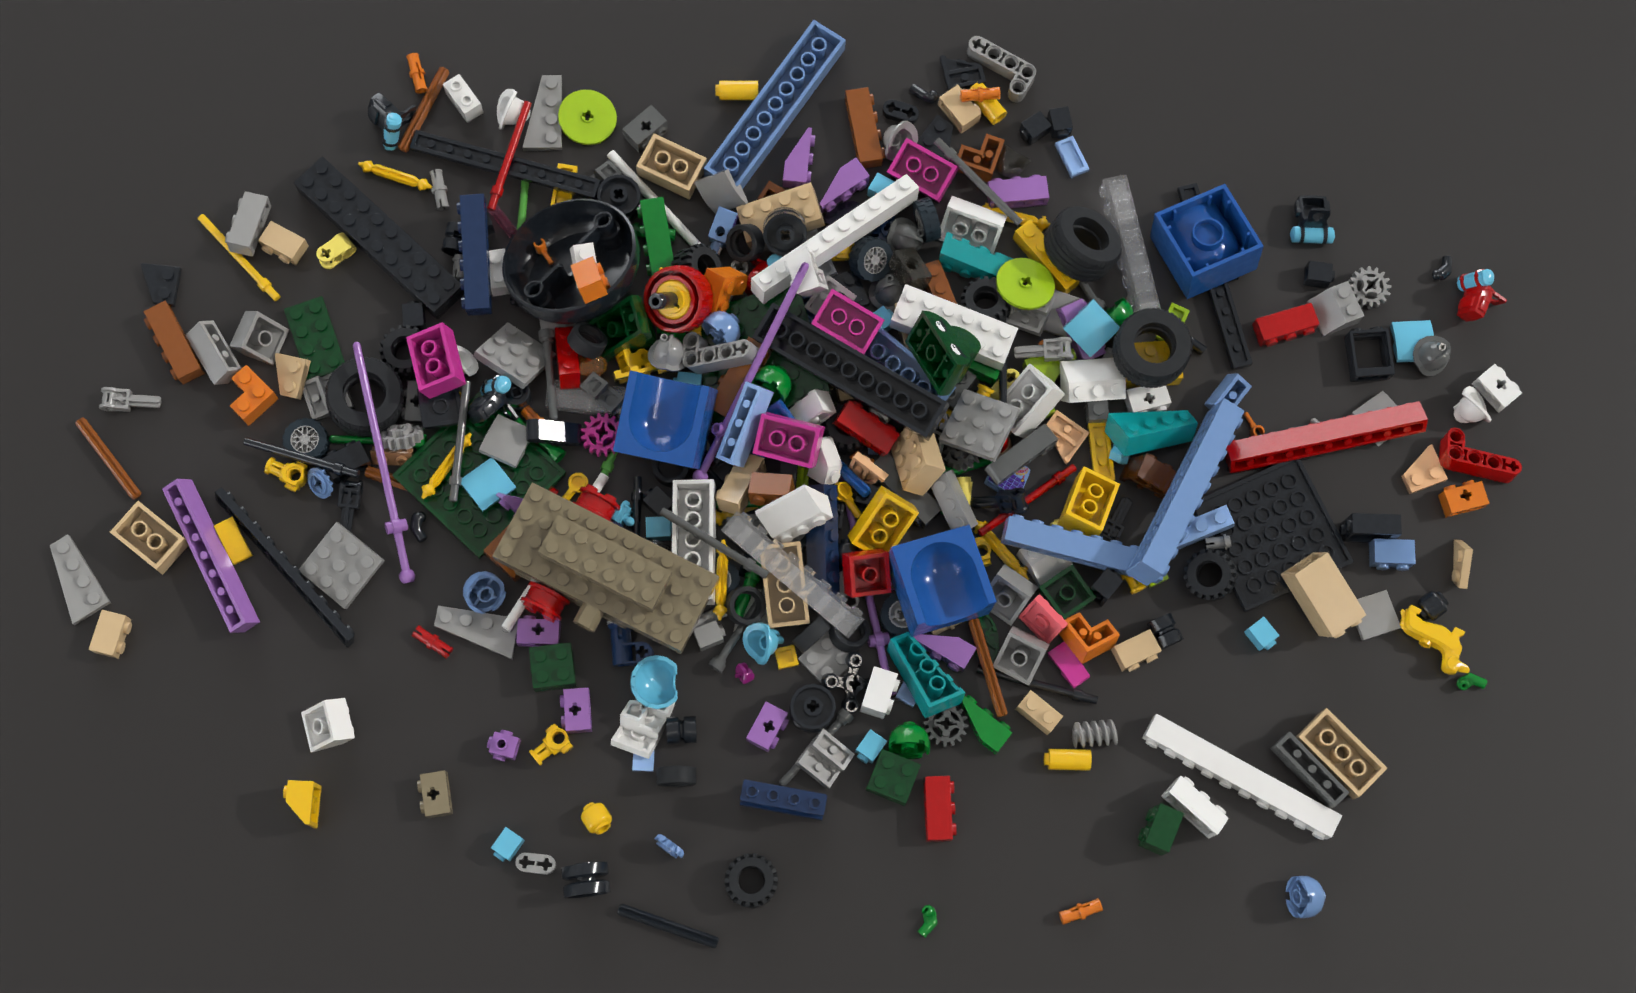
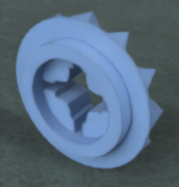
M320 467L310 469L307 474V480L312 492L317 497L324 499L331 496L333 482L330 481V476L326 474V470H322Z
M658 834L654 838L660 848L674 858L680 857L682 859L684 851L662 834Z

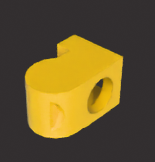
M624 349L615 356L621 373H625V369L637 365L641 366L642 369L645 367L644 364L649 363L648 351L645 349H639L635 353H631L630 349Z

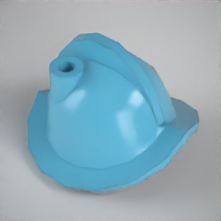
M761 622L752 623L747 626L743 633V644L747 653L755 659L757 664L764 665L767 663L770 655L774 654L778 644L784 643V638L780 636L781 634L776 629H770L767 624Z

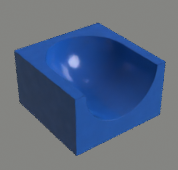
M1226 184L1155 213L1150 234L1151 240L1186 299L1256 270L1264 247Z
M630 370L613 451L700 469L704 460L718 390L704 385L669 380Z
M970 524L892 546L889 551L890 576L911 637L988 615L997 602Z

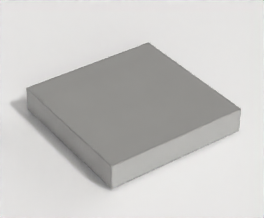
M1387 590L1357 599L1366 613V616L1361 619L1362 622L1356 626L1362 641L1401 628Z

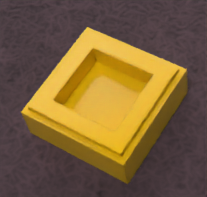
M794 645L776 649L775 657L779 670L799 666Z

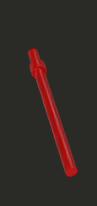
M524 101L496 184L492 186L491 198L487 207L490 211H495L498 200L502 197L503 185L532 104L529 101Z
M1071 464L1061 472L1057 471L1053 474L1050 480L1025 496L1026 503H1031L1056 484L1060 485L1063 483L1066 477L1077 470L1075 465ZM1013 513L998 515L977 530L979 535L983 537L1004 522L1009 516H1012Z

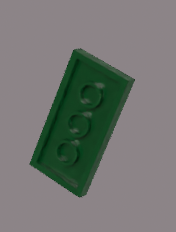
M322 296L284 309L300 358L311 361L307 380L316 376L323 377L334 372L343 362L345 363Z

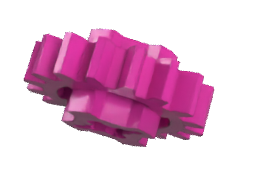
M597 413L596 419L590 416L591 422L585 421L584 425L586 428H581V432L584 434L581 436V441L585 442L583 444L584 448H589L590 454L596 451L597 457H600L601 453L608 457L609 451L615 454L616 452L613 451L619 424V422H616V417L613 416L610 419L608 413L604 417ZM609 425L616 430V433L609 429ZM605 429L606 435H603V438L600 440L599 435H602ZM589 437L596 440V445L590 441Z

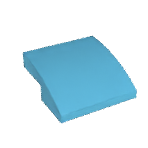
M1094 299L1086 304L1063 327L1089 357L1094 355L1120 328Z
M1430 320L1391 322L1390 329L1394 340L1393 351L1396 362H1414L1413 351L1417 342L1426 336H1434Z
M493 458L488 459L462 478L461 482L463 488L482 512L500 500L496 496L498 492L508 495L516 489V486Z

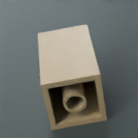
M1313 552L1281 573L1282 578L1318 636L1338 638L1345 634V629L1350 626H1357L1362 622L1361 619L1366 616L1365 611L1328 552Z

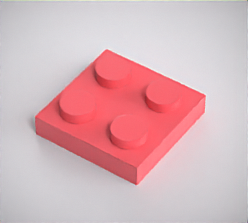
M1040 594L1018 616L1039 639L1047 643H1051L1068 625L1063 617Z

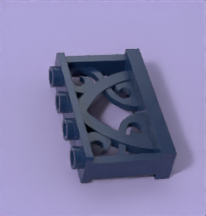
M745 779L740 796V805L822 821L827 795Z

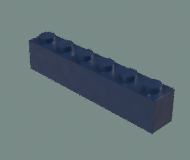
M484 193L460 195V202H457L458 215L461 214V221H458V232L462 233V240L458 241L459 252L463 254V259L459 260L460 271H463L464 278H460L461 290H464L465 297H461L462 309L466 310L468 316L492 314L486 198Z
M810 485L809 487L828 496L833 518L806 533L808 609L840 608L837 485Z

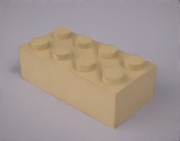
M811 182L736 207L741 225L753 224L762 231V234L765 218L771 211L780 207H789L800 212L805 219L807 232L825 226ZM743 231L746 243L751 250L752 239L746 231Z
M800 541L759 546L761 566L769 571L767 578H763L769 627L809 624Z
M1327 708L1322 710L1296 736L1315 758L1350 792L1348 795L1352 799L1360 797L1387 769Z

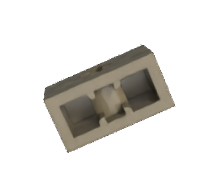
M444 770L420 774L417 787L418 792L422 793L423 801H420L421 813L425 814L427 818L452 815L453 809L448 773ZM433 790L439 793L436 796V800L430 797L433 794Z

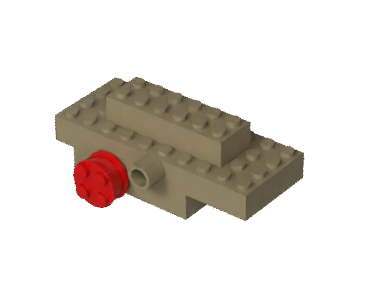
M532 482L492 555L495 561L513 569L516 575L530 581L528 584L530 589L526 596L520 599L525 609L534 614L538 611L543 615L544 619L554 623L555 620L561 621L562 617L560 614L565 605H569L572 602L580 606L573 622L594 633L601 619L604 618L624 629L628 627L681 654L719 582V576L612 523V516L615 511H619L621 508L614 496L607 493L603 495L598 492L596 487L587 484L586 487H580L579 491L581 494L577 501L571 502Z

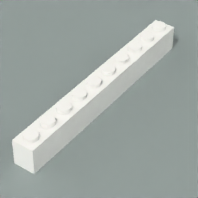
M905 174L788 254L808 247L813 251L817 267L821 266L911 205L913 201H917L919 186ZM785 256L751 278V291L763 304L791 286V274L787 273L784 266Z
M1158 714L1152 717L1142 737L1146 740L1145 743L1147 745L1163 749L1165 755L1183 760L1182 763L1185 766L1201 770V774L1207 778L1212 779L1214 777L1220 781L1219 784L1228 789L1234 788L1241 797L1254 799L1261 808L1274 810L1276 816L1284 820L1288 818L1294 821L1296 827L1312 831V835L1320 840L1332 838L1342 818L1341 814Z

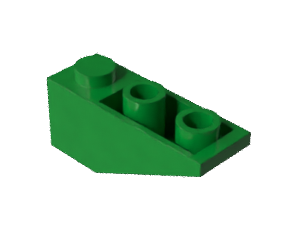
M964 695L960 705L979 743L996 755L1012 734L1010 726L1003 721L998 722L993 718L994 714L986 708L981 709L976 705L978 702L973 697Z

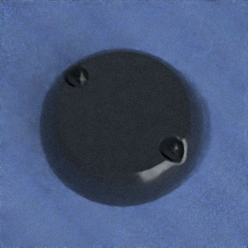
M594 199L567 200L542 209L519 227L506 247L503 256L502 274L510 295L528 314L550 323H581L605 314L627 294L639 268L640 245L632 224L618 208L609 203ZM541 238L545 240L548 248L547 252L554 262L552 265H549L542 254L536 252L534 242L539 246L542 244ZM593 242L596 262L601 263L604 275L608 278L611 287L607 290L608 295L585 304L576 287V281L570 266L572 265L570 248L573 245Z

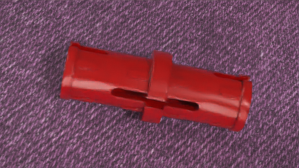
M420 625L416 627V630L422 635L414 631L412 637H415L424 643L427 649H433L445 659L450 656L443 649L452 653L453 647H450L441 641L439 636L436 634L432 635Z

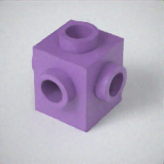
M501 730L500 733L494 732V735L489 737L487 748H489V753L493 755V759L505 762L507 758L515 761L521 740L518 737L512 736V732ZM503 743H506L503 748H500Z

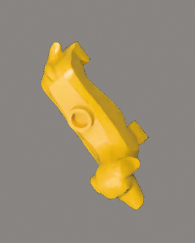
M1410 605L1406 610L1401 609L1402 618L1400 626L1403 631L1418 640L1419 645L1422 647H1433L1441 652V669L1444 673L1454 675L1457 672L1469 673V667L1459 660L1462 651L1459 639L1464 636L1465 631L1454 627L1453 631L1450 632L1442 625L1425 622L1417 616V614L1421 613V609Z

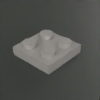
M827 631L798 658V661L821 683L824 674L833 673L839 677L848 669L845 658L850 652H844L836 648L829 638V631ZM853 657L852 663L856 661L855 657ZM832 678L828 680V684L832 683Z

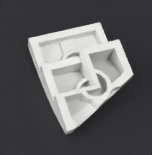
M629 700L620 714V726L611 739V745L649 759L664 732L666 717H670L675 702L666 708L655 709L646 707L637 700Z

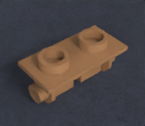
M373 446L372 450H370L372 464L378 465L375 446ZM389 448L384 449L387 465L402 466L414 455V448L397 451L389 450Z

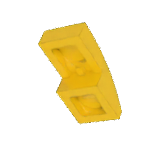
M233 516L214 525L234 565L253 556Z

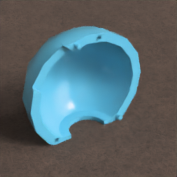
M659 655L649 656L638 662L630 677V688L636 700L646 707L655 709L666 708L676 702L678 699L675 687L676 663L667 657Z

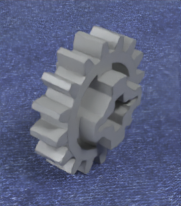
M1370 266L1366 270L1361 267L1348 280L1357 301L1360 302L1361 308L1364 305H1367L1368 309H1371L1373 305L1375 308H1378L1380 303L1384 304L1386 298L1391 294L1388 292L1391 289V285L1386 284L1390 279H1384L1385 272L1379 274L1377 267L1374 271H1371ZM1373 284V286L1371 287V289H1368L1367 291H1365L1368 286H1370V285Z
M409 423L392 425L387 431H382L380 434L383 449L389 448V450L393 451L410 449L412 446H415V443H421V440L424 439L422 427H419V425L413 426V424Z

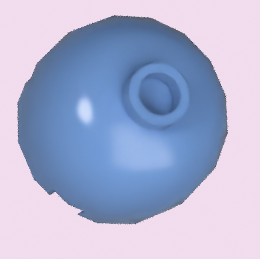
M715 311L703 320L702 328L707 336L709 334L712 335L714 338L712 342L715 345L739 340L741 335L740 326L738 325L739 319L733 313Z
M487 571L471 575L463 587V597L467 605L474 612L480 614L498 609L506 596L501 579Z
M1294 876L1287 883L1286 892H1289L1290 900L1286 899V904L1293 917L1309 918L1317 915L1322 910L1326 895L1317 880L1309 876Z

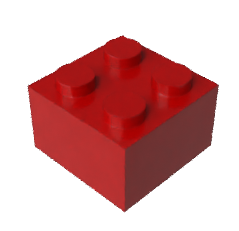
M880 548L842 553L844 594L854 598L891 593L888 551Z

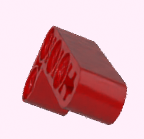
M1451 428L1440 441L1439 462L1447 470L1502 483H1510L1522 471L1521 463L1514 458L1465 447V434L1459 428Z

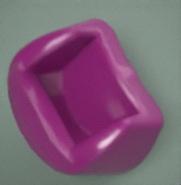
M739 663L736 666L735 678L739 677L742 684H747L754 680V673L748 668L746 663Z

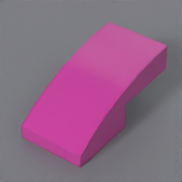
M1062 642L1048 652V657L1061 670V675L1073 689L1090 678L1085 667L1065 642Z

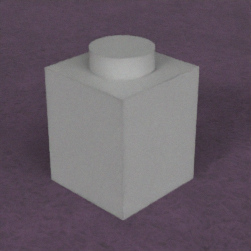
M716 620L693 630L700 651L724 643L723 637L726 636L722 624L718 625Z

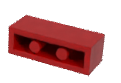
M1311 302L1257 318L1253 322L1252 327L1259 346L1267 345V347H1270L1283 339L1290 341L1300 334L1304 336L1313 334L1320 323Z
M573 326L555 327L560 389L580 388L578 353L567 342V337Z
M849 400L844 404L832 424L884 457L889 453L900 434L896 432V428L891 424L881 422L876 414L868 413L862 409L863 406L860 403Z
M950 776L924 777L926 842L952 841L953 836H956V823H952V815H955V802H951V794H954V781H950Z

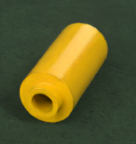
M719 81V84H715L716 96H719V100H754L758 95V81Z
M975 83L973 86H971L970 89H977V87H987L983 83ZM997 99L983 100V102L973 101L979 106L981 112L992 125L997 124L1007 115V111Z
M1048 749V753H1044V765L1048 766V770H1091V750Z

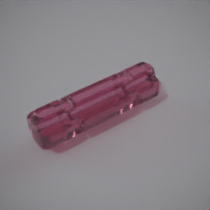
M496 205L495 211H488L494 216V219L501 228L505 230L508 237L511 238L517 229L505 213L500 210V207Z

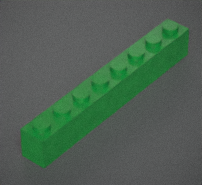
M663 197L640 200V207H637L638 219H643V226H640L641 237L646 238L647 244L643 245L644 256H649L650 264H646L648 276H653L655 272L659 271L660 267L671 266L672 261H674ZM656 326L657 334H667L668 336L674 334L673 336L683 344L686 332L669 333Z

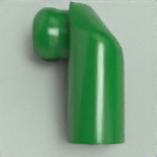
M1468 673L1459 677L1456 684L1463 691L1473 685L1484 689L1487 685V680Z
M930 905L922 908L924 924L920 927L918 933L924 938L928 936L938 923L936 910Z

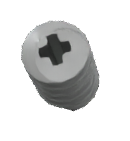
M1108 719L1106 724L1104 720H1099L1098 725L1096 721H1091L1090 725L1087 721H1083L1082 725L1079 722L1074 723L1072 739L1075 748H1077L1078 742H1080L1082 748H1085L1086 742L1089 743L1090 747H1093L1094 741L1097 742L1098 746H1101L1102 740L1105 741L1107 746H1109L1111 739H1113L1115 745L1118 743L1117 730L1112 719Z

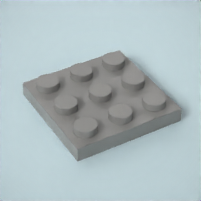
M508 322L482 344L473 355L474 358L500 375L507 376L512 383L522 389L545 369L543 345ZM552 351V358L554 361L557 354Z
M964 389L939 437V442L995 462L1020 413L1019 407Z
M336 522L299 570L344 609H347L385 560L339 522Z

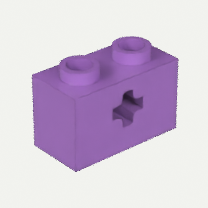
M530 615L518 618L516 643L519 647L560 644V621L555 620L552 623L546 619H536L535 616ZM538 627H541L544 631L540 632V635H537L535 632L538 630Z
M589 688L563 689L564 695H560V706L564 708L565 716H561L562 728H565L567 734L592 732ZM574 706H577L581 711H578L577 715L574 716L573 712L570 711L574 710Z
M765 702L746 737V741L766 752L770 748L774 749L780 739L777 737L780 729L784 731L789 722V719H787L788 713ZM773 724L772 729L774 730H769L768 733L765 732L764 725Z

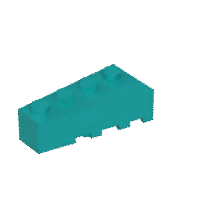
M950 232L946 233L939 256L940 263L945 272L953 271L965 278L980 277V279H984V276H988V279L996 278L1000 267L1013 259L998 252L991 254L990 250L984 246L974 247L969 244L970 241L962 238L961 241L952 238L953 234Z
M1188 410L1109 413L1104 432L1125 457L1193 441L1198 422Z
M909 632L890 639L887 651L924 718L962 703L965 691L961 687L958 688L951 676L949 674L946 675L942 671L937 661L929 657L923 646L914 637H911Z

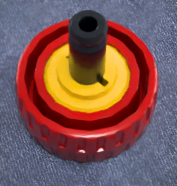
M674 265L664 267L655 272L646 284L643 295L644 307L649 319L659 329L669 333H684L699 328L704 323L703 320L711 313L713 307V292L710 283L699 270L690 266Z

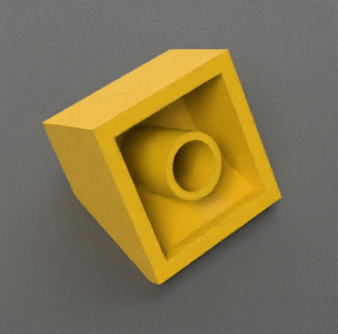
M288 780L283 790V797L286 798V803L304 824L317 828L322 786L314 781Z

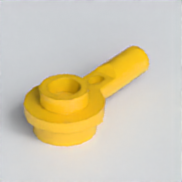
M582 473L572 474L568 479L569 489L563 495V498L570 501L575 493H580V487H586L588 484L587 477Z
M846 482L835 483L834 485H837V500L844 501L855 518L861 516L862 513L852 498L853 493L850 485Z

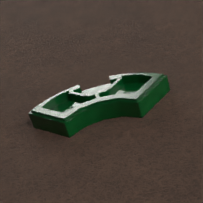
M989 615L978 617L993 663L999 649V638L994 621ZM976 650L975 653H974V656H976V657L979 659L978 653H977V650Z

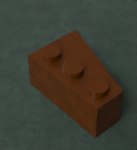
M1146 453L1130 458L1128 463L1125 464L1119 480L1137 483L1136 488L1142 490L1143 487H1146L1155 492L1154 496L1163 499L1177 471L1173 470L1174 467L1170 464L1161 463L1157 460L1156 456Z

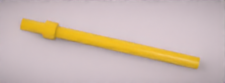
M201 214L198 220L258 283L257 286L274 301H278L281 296L272 288L271 282L267 278H263L242 254L230 252L227 243H225V236L204 214Z

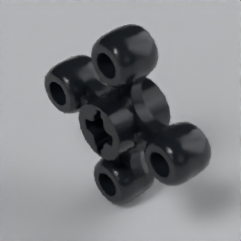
M850 652L845 658L848 666L847 673L841 677L833 673H826L823 675L821 683L829 690L842 687L846 696L841 703V707L854 714L859 708L856 695L861 689H867L870 677L864 679L859 675V667L863 663V658L857 652ZM853 657H856L855 663H852ZM832 678V683L828 684V680ZM855 680V684L849 685V681ZM852 702V707L849 709L848 704Z

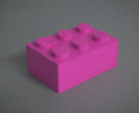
M906 138L887 173L897 180L907 174L919 186L918 192L940 203L959 169L953 163Z
M831 289L811 325L865 354L885 320L836 290Z
M442 322L406 337L419 392L431 399L466 384L454 332Z
M769 412L762 413L752 454L812 469L817 464L825 426Z

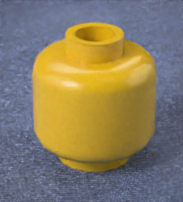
M591 802L583 808L581 821L590 833L599 835L611 827L612 816L604 804Z

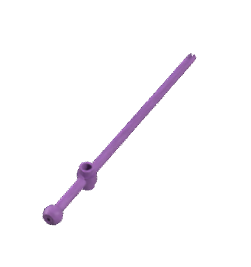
M803 262L723 423H715L712 426L711 431L716 437L700 469L693 472V480L708 479L707 471L721 445L746 381L752 383L807 273L808 263Z
M354 342L355 360L390 515V522H385V530L387 535L393 534L402 569V572L399 574L400 581L403 584L414 582L415 573L413 570H410L402 532L408 530V525L405 518L399 519L361 345L359 342Z
M840 476V478H839L840 482H846V481ZM845 504L851 530L857 520ZM873 595L865 596L873 635H870L867 640L870 648L875 647L877 649L880 667L890 671L885 652V645L889 644L890 636L888 632L882 633ZM892 692L891 696L896 695L897 692Z

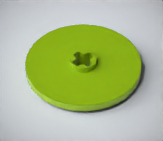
M578 90L569 94L562 101L558 112V121L564 134L572 141L583 145H595L611 136L616 126L617 115L613 104L603 94L593 90ZM586 114L590 115L589 121L585 120Z
M1011 259L1000 267L996 276V287L1001 297L1007 303L1019 309H1039L1051 300L1055 291V282L1050 271L1044 265L1032 259Z

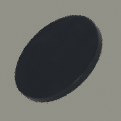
M847 201L837 204L833 210L825 214V223L828 226L858 207L860 203Z

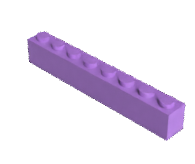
M191 479L174 480L162 489L230 633L246 632L260 623L257 614Z

